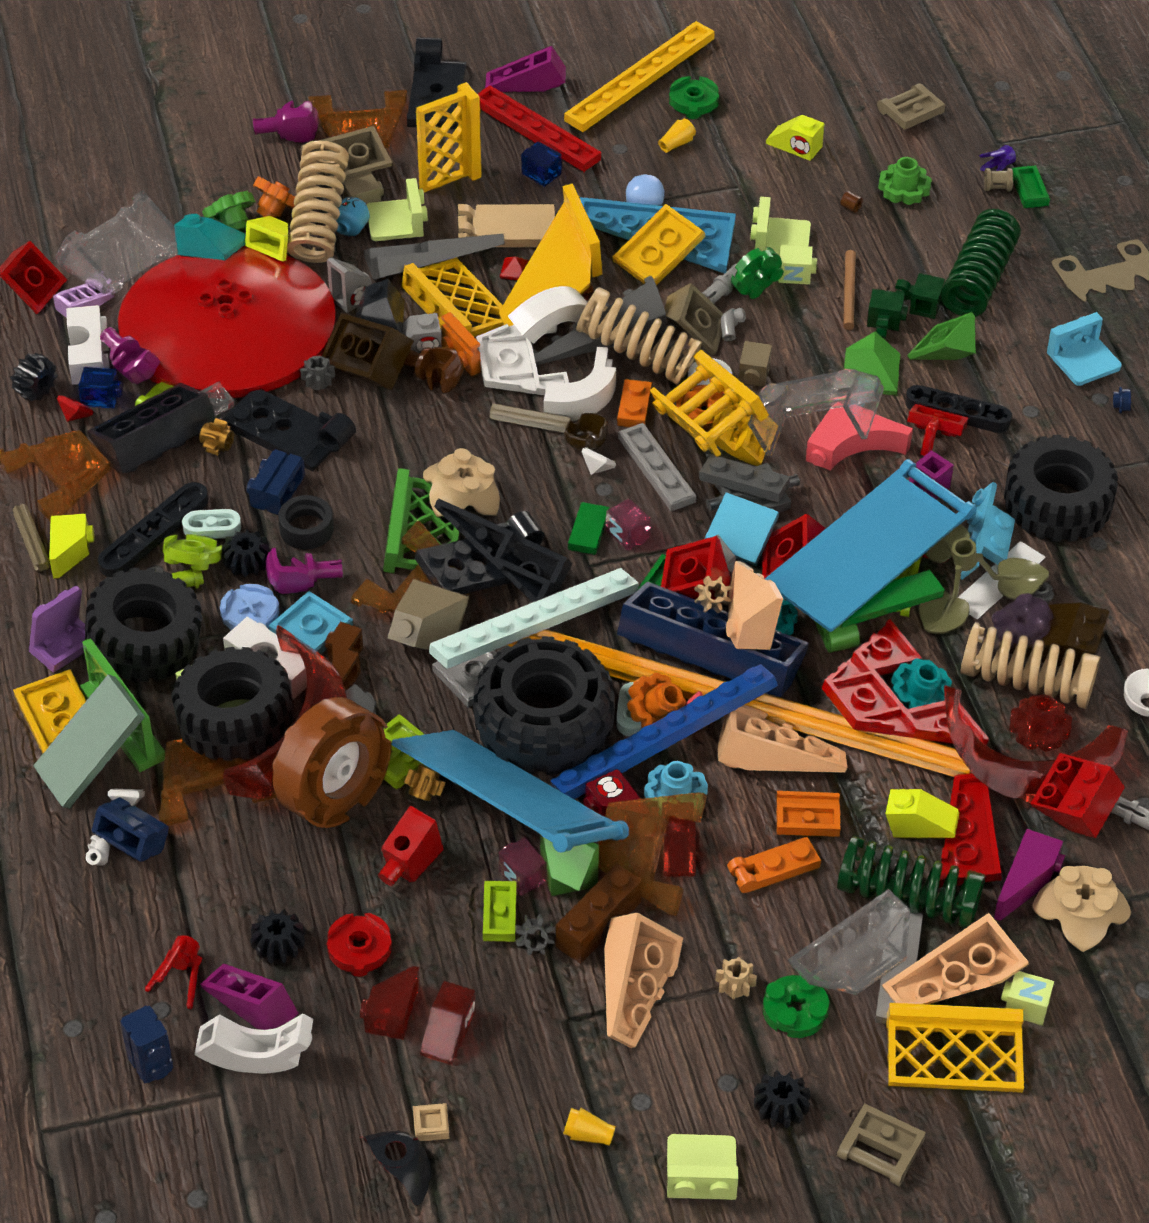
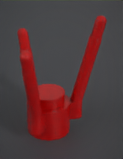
M178 936L164 961L146 985L145 991L150 992L157 982L161 983L172 967L178 970H186L188 967H191L187 1008L192 1009L198 969L202 962V957L197 955L200 949L199 943L192 937Z

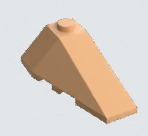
M735 561L730 583L731 589L729 590L731 602L728 605L727 636L731 638L736 649L770 650L783 597L773 581L764 580L762 574L754 573L751 567L741 561Z
M743 705L724 717L717 745L718 761L730 768L801 772H846L848 768L845 751L814 736H807L806 738L799 736L797 732L792 730L793 726L784 722L781 727L767 720L768 714L759 709Z
M639 913L611 918L604 948L607 1036L629 1048L636 1047L651 1019L650 1011L655 1001L661 1000L665 992L662 989L668 977L674 975L678 967L683 937Z
M988 913L891 978L882 987L894 1003L929 1005L1003 983L1028 966L1029 962Z

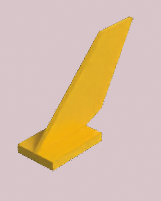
M573 183L562 186L564 203L499 311L503 325H514L508 315L532 296L559 286L575 288L582 294L590 287L591 275L592 278L603 275L600 241Z

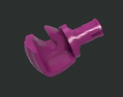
M290 101L281 109H277L275 117L253 118L255 135L277 132L280 134L281 139L286 138V140L293 142H310L314 140L319 125L318 112L310 101H305L297 108L294 107V102Z
M112 327L104 329L100 335V340L111 349L109 358L112 365L131 383L138 385L144 380L151 378L156 372V368L161 361L151 351L141 348L135 338L131 336L122 338Z
M272 548L266 558L268 580L274 590L281 594L308 591V588L314 587L316 579L343 577L341 559L315 561L312 553H305V564L293 557L291 559V566H282L277 558L276 548Z

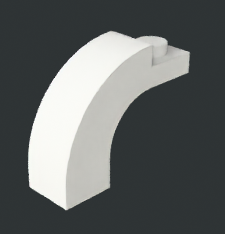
M568 286L553 287L532 296L518 306L508 317L522 335L534 344L552 327L567 321L578 322L588 302L575 288Z
M597 347L593 371L586 378L572 383L547 381L544 396L545 413L570 417L572 421L579 420L583 413H597L610 402L616 388V368L613 367V359H608V347Z
M301 1014L278 1028L259 1030L241 1026L222 1015H218L200 1026L194 1055L216 1066L237 1072L267 1074L286 1071L298 1066L301 1052L309 1047L312 1041L313 1019L305 1014Z

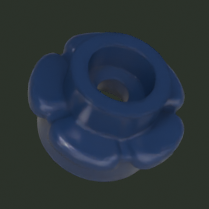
M1122 386L1119 387V392H1113V408H1119V414H1122V411H1130L1131 389H1122Z

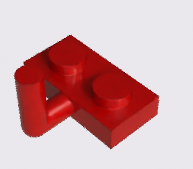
M915 404L909 411L907 422L914 423L915 427L925 430L920 452L921 455L925 456L933 450L937 430H940L946 436H961L967 428L969 418Z

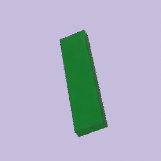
M930 570L894 580L840 626L844 628L941 598L945 589Z

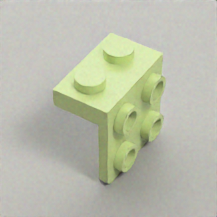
M416 178L406 179L407 199L367 204L370 214L368 224L371 240L386 241L424 236L423 222L428 221L426 206H421V204H424L423 188L418 189Z
M760 196L759 207H754L753 223H757V225L752 224L750 240H755V249L759 248L761 251L767 250L766 247H771L780 256V245L809 246L811 223L807 220L769 217L771 197Z
M671 1134L668 1137L667 1198L736 1200L738 1166H736V1139L733 1136Z

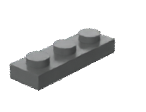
M714 455L709 456L699 472L701 481L775 502L781 500L790 485V476L723 457H715Z

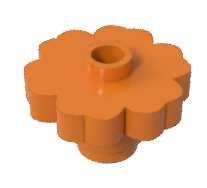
M257 177L253 187L263 192L257 203L259 207L256 212L263 217L272 216L280 218L286 206L293 210L295 196L288 193L290 190L288 187L278 181L273 184L264 178Z
M657 672L648 677L642 676L638 678L628 690L632 699L628 701L627 708L630 711L632 720L641 722L642 728L666 717L668 713L678 710L686 704L681 688L673 684L669 676L661 675Z

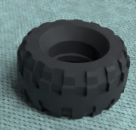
M542 636V639L531 640L530 638L518 640L514 646L506 645L493 656V659H489L479 673L478 683L475 684L473 700L476 730H479L480 740L484 746L495 753L496 757L506 762H511L529 774H535V772H546V775L559 774V771L562 769H572L585 762L586 758L596 755L604 746L606 736H610L615 711V693L613 691L612 679L609 672L601 664V661L588 649L581 650V647H578V643L567 639L564 642L554 640V637ZM537 694H552L568 699L567 702L560 706L544 709L531 707L520 700Z

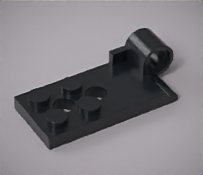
M416 38L414 77L407 113V127H417V107L457 93V86L464 83L466 62L442 61V38ZM458 102L452 104L446 112L451 114L458 106ZM433 111L425 114V121L429 122L436 112ZM443 116L436 124V127L441 128L448 118ZM454 122L450 129H456L458 123Z
M262 389L249 392L222 418L223 421L228 422L227 426H230V430L270 451L276 449L286 452L287 455L293 454L302 457L305 468L312 472L331 452L339 451L356 433L355 424L345 414L336 413L331 416L322 411L318 417ZM258 416H267V418L256 419ZM280 427H289V428H290V429L284 430V431L278 430V428H280Z
M528 511L517 512L507 522L497 524L538 545L543 542L545 537L544 532ZM468 539L417 550L414 558L432 585L460 594L512 583Z

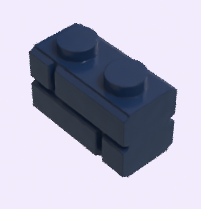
M274 449L268 459L264 458L261 461L256 478H250L247 484L246 491L249 494L250 505L253 508L263 511L266 509L268 512L278 515L282 505L292 498L305 477L303 458L293 454L287 455L286 452Z
M119 797L110 803L107 802L98 807L91 831L137 861L143 862L149 859L150 856L153 857L162 852L169 826L136 806H131L129 802Z
M144 1006L122 1017L120 1023L127 1058L134 1069H136L143 1083H150L167 1076L174 1068L168 1034L152 1007Z

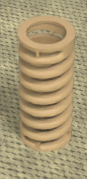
M320 140L311 141L302 148L300 171L296 186L297 195L294 198L293 220L290 223L287 252L301 261L322 263L334 256L336 242L334 232L338 229L336 221L340 216L338 207L342 204L340 195L344 191L342 183L346 179V174L343 170L347 168L349 160L347 150L336 143ZM314 149H321V151L311 152ZM316 172H324L325 175H321ZM316 185H327L332 188H322ZM313 197H323L331 201H323ZM313 210H323L329 213H320ZM310 222H318V223H323V224H326V225H325V226H323V225H316V224H313V223H310ZM310 235H319L324 238L312 237ZM300 244H308L311 246L321 247L324 249V251H316L315 247H313L312 250L303 247Z
M598 287L586 304L578 321L576 331L586 333L591 339H597L601 336L602 345L610 346L614 343V350L617 353H622L627 349L628 359L635 360L640 356L639 362L641 366L648 367L653 363L652 369L654 373L660 374L666 369V379L676 385L681 384L688 374L690 366L694 363L693 355L700 351L702 342L691 338L688 343L690 348L682 351L688 338L687 333L682 332L664 357L675 328L669 325L651 350L662 324L661 319L656 318L638 344L649 317V313L646 311L641 313L639 319L625 337L628 326L636 311V306L633 304L629 305L625 314L612 331L616 317L623 304V299L617 298L611 309L599 324L603 311H606L608 308L605 305L610 297V293ZM681 351H682V353L684 354V357L681 359V361H680V362L678 363V365L676 366L677 361H678L679 356H680Z
M978 622L974 623L961 664V674L974 677L981 670L982 678L988 682L993 680L997 674L998 683L1002 686L1009 684L1013 678V686L1019 691L1025 688L1029 681L1028 687L1031 694L1037 695L1044 687L1046 698L1053 699L1060 690V699L1063 703H1070L1076 694L1078 707L1087 708L1096 680L1100 656L1084 653L1071 680L1075 650L1070 648L1066 651L1055 677L1060 648L1058 645L1053 644L1039 673L1044 642L1042 640L1035 641L1024 668L1028 637L1020 636L1008 664L1013 635L1010 631H1005L992 661L997 629L995 627L988 628L982 647L976 656L977 643H982L985 628L981 627Z

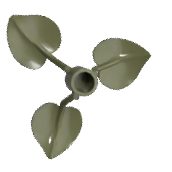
M960 524L925 553L930 560L937 563L945 562L952 556L956 566L952 595L944 591L943 597L920 604L919 614L924 630L932 634H945L960 628L966 622L970 613L969 603L964 599L957 598L961 572L973 569L977 562L983 566L992 579L999 580V592L1012 600H1022L1033 595L1048 579L1049 571L1040 564L1027 559L1008 558L998 564V574H996L983 559V554L977 553L976 544L970 539L968 530Z

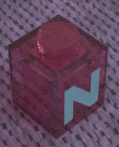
M627 499L606 511V531L627 551L643 544L650 538L651 518L632 500Z
M525 837L515 843L507 844L499 851V871L507 881L517 882V893L520 896L547 882V863Z

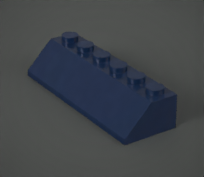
M646 582L623 603L617 635L625 637L632 643H640L651 647L658 653L669 654L679 658L686 664H695L707 669L712 674L723 675L731 679L745 673L749 668L761 664L775 676L778 684L777 687L766 692V694L781 697L791 686L809 646V643L775 630L770 650L736 649L731 638L726 633L727 611L722 610L720 613H716L714 608L704 613V606L701 603H695V599L650 582Z

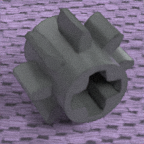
M313 356L304 361V368L300 369L301 380H306V387L314 390L325 389L328 385H332L331 378L335 377V366H330L329 359H325L322 356Z
M539 914L537 919H530L528 915H525L523 926H515L516 932L522 935L516 940L517 946L525 945L527 955L529 956L533 951L539 950L544 955V947L547 943H555L554 937L547 934L554 929L553 924L547 923L544 925L542 914ZM536 930H540L541 936L536 935L534 939H530L529 934H534Z

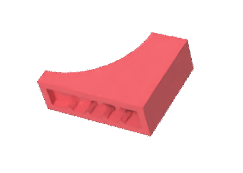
M836 399L807 441L806 461L831 471L844 458L863 451L886 450L906 455L911 447L913 428Z

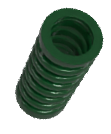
M987 209L977 216L941 290L943 304L954 314L962 316L972 312L977 317L986 310L988 301L991 299L1021 235V227L1018 221L1008 212L1000 209Z
M856 835L852 836L841 865L837 890L854 893L860 886V894L866 899L871 898L876 892L879 903L885 904L893 896V904L896 908L902 909L909 902L910 910L915 914L920 913L926 906V914L931 919L937 918L943 910V920L945 923H954L959 914L958 925L966 929L973 923L985 883V874L969 870L954 901L959 867L952 865L937 897L943 863L939 860L934 861L921 891L926 858L920 855L916 859L904 888L910 854L908 851L903 850L887 884L893 853L892 846L887 845L884 847L877 868L871 878L877 843L872 840L868 842L857 871H855V861H860L862 857L857 854L858 848H863L865 839L859 838Z

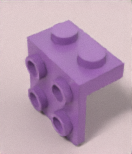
M78 586L62 591L46 605L42 604L37 607L32 615L29 652L53 673L84 653L82 642L85 641V623L79 619L82 590Z

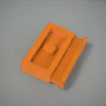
M451 312L442 315L441 319L445 322L442 325V347L456 350L462 359L463 368L471 376L480 373V352L477 349L480 347V343Z
M777 791L776 835L840 837V793Z

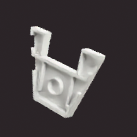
M506 324L476 336V340L480 343V347L477 349L480 352V364L485 387L545 396L547 381L569 383L567 372L538 375L532 343L522 335L515 325L508 326ZM557 325L552 327L545 334L556 333Z

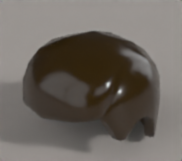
M583 413L577 423L569 420L564 432V439L575 450L582 451L583 448H588L594 451L600 448L606 441L608 421L604 416L596 413Z

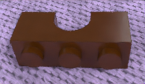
M616 864L556 924V948L581 964L601 944L602 932L610 919L630 914L641 903L642 879Z

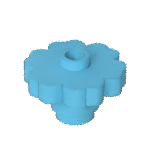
M680 761L670 762L666 766L658 765L649 772L648 783L644 788V796L648 806L654 809L659 808V814L662 817H670L672 819L681 818L683 813L689 816H693L694 813L696 814L698 810L704 807L705 796L708 793V783L705 780L704 774L693 772L691 764Z

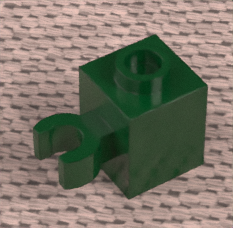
M919 273L915 285H911L907 280L898 279L895 289H898L896 292L905 293L904 301L911 300L909 314L935 319L942 301L941 290L945 279Z
M872 289L867 327L876 328V332L883 339H886L887 330L899 331L900 322L906 321L908 305H904L905 293Z

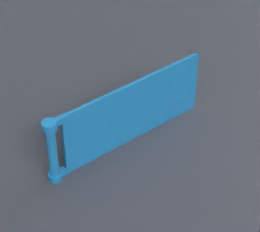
M907 459L889 478L773 571L765 580L773 581L783 598L826 630L832 632L965 520H969L976 512L977 506L970 501L965 502L916 468V464L913 461ZM906 478H912L959 512L954 513Z
M455 730L392 740V746L540 833L544 838L553 843V847L557 852L570 851L574 846L611 838L616 841L622 840L629 835V826L625 821L614 822L596 813L511 762H506L496 757V754Z

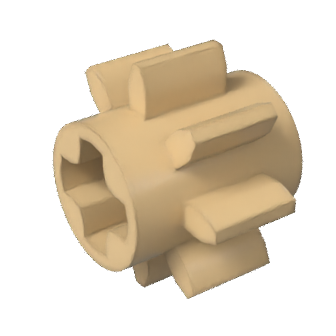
M706 576L703 579L705 586L697 585L694 589L699 593V597L694 602L701 603L704 606V613L714 608L716 613H720L722 611L721 603L728 605L731 602V599L727 597V592L731 589V586H725L722 583L721 576L716 581H712L709 576ZM711 589L715 591V600L711 598V592H709Z
M740 957L729 961L723 960V970H716L715 981L720 982L719 992H725L732 999L743 995L748 997L750 987H755L757 975L753 974V964H747Z

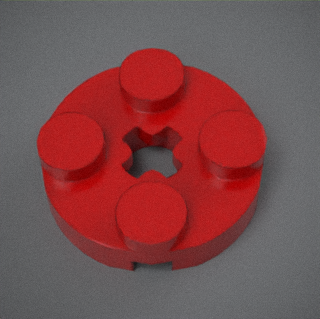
M354 913L346 914L331 925L327 935V952L330 960L338 968L351 972L356 977L365 976L369 971L379 968L386 962L392 952V940L388 925L380 917L371 913H364L365 916L355 917ZM365 939L366 941L364 946L356 947L353 944V940L362 941Z

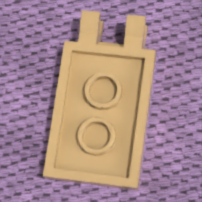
M458 204V215H465L458 216L460 232L458 233V238L504 233L505 244L497 247H538L555 218L554 204L476 205V210L467 204Z

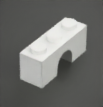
M99 305L66 308L67 329L70 341L68 360L72 385L105 382V370H110L108 353L104 354V351H109V347L100 340V335L107 328L106 316H101Z
M248 616L223 638L224 649L227 647H234L235 649L249 647L254 652L261 650L267 653L269 657L272 656L277 659L288 673L293 700L317 678L316 661L312 654L305 650L302 651L291 644L287 638L276 635L263 623H257Z

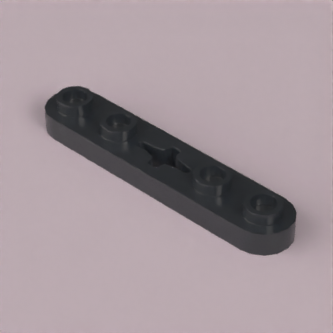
M191 482L178 489L99 554L98 565L100 572L107 577H113V574L123 570L125 573L163 542L166 537L183 525L182 520L187 513L202 510L208 504L207 488L199 482Z

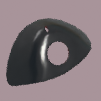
M386 1131L363 1136L379 1163L404 1185L413 1204L416 1206L421 1204L428 1191L431 1179V1163L419 1139L412 1133L403 1131ZM392 1142H400L405 1145L407 1153L402 1159L393 1161L385 1155L386 1146Z

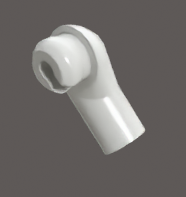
M93 835L90 838L92 840L91 844L88 843L87 845L89 851L86 853V861L91 865L103 866L108 862L110 843L106 842L103 838Z

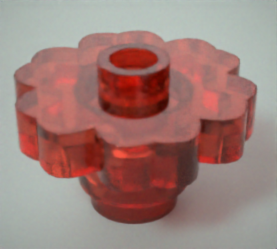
M1031 696L1021 699L1019 707L1011 710L1009 730L1016 733V741L1027 749L1031 750L1039 746L1041 750L1047 752L1060 748L1062 741L1070 737L1072 717L1065 714V706L1051 696Z

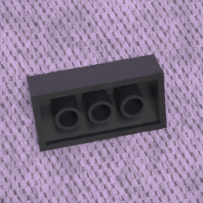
M179 383L88 430L87 433L111 468L121 473H130L138 469V465L148 460L158 459L162 456L163 452L184 445L186 440L193 436H199L203 425L209 422L214 423L216 417L208 394L186 384Z

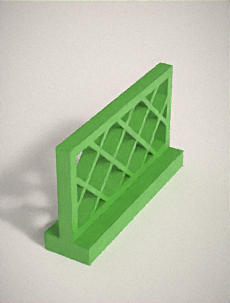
M398 468L383 572L394 573L395 567L423 571L416 560L403 558V555L412 549L417 552V550L422 549L420 545L427 541L433 546L442 545L435 538L442 533L447 535L451 540L450 542L458 541L459 531L450 522L445 524L439 517H436L434 511L425 504L430 501L429 493L432 482L427 483L424 479L409 477L408 469ZM412 487L424 489L428 494L419 498L412 491ZM419 507L426 515L416 519L409 511ZM432 520L439 528L429 532L422 524ZM414 528L423 535L416 540H413L407 534V532Z
M89 638L83 641L89 681L80 685L85 699L87 700L108 674L115 676L145 716L121 745V748L139 773L166 760L165 750L152 734L150 717L92 639Z

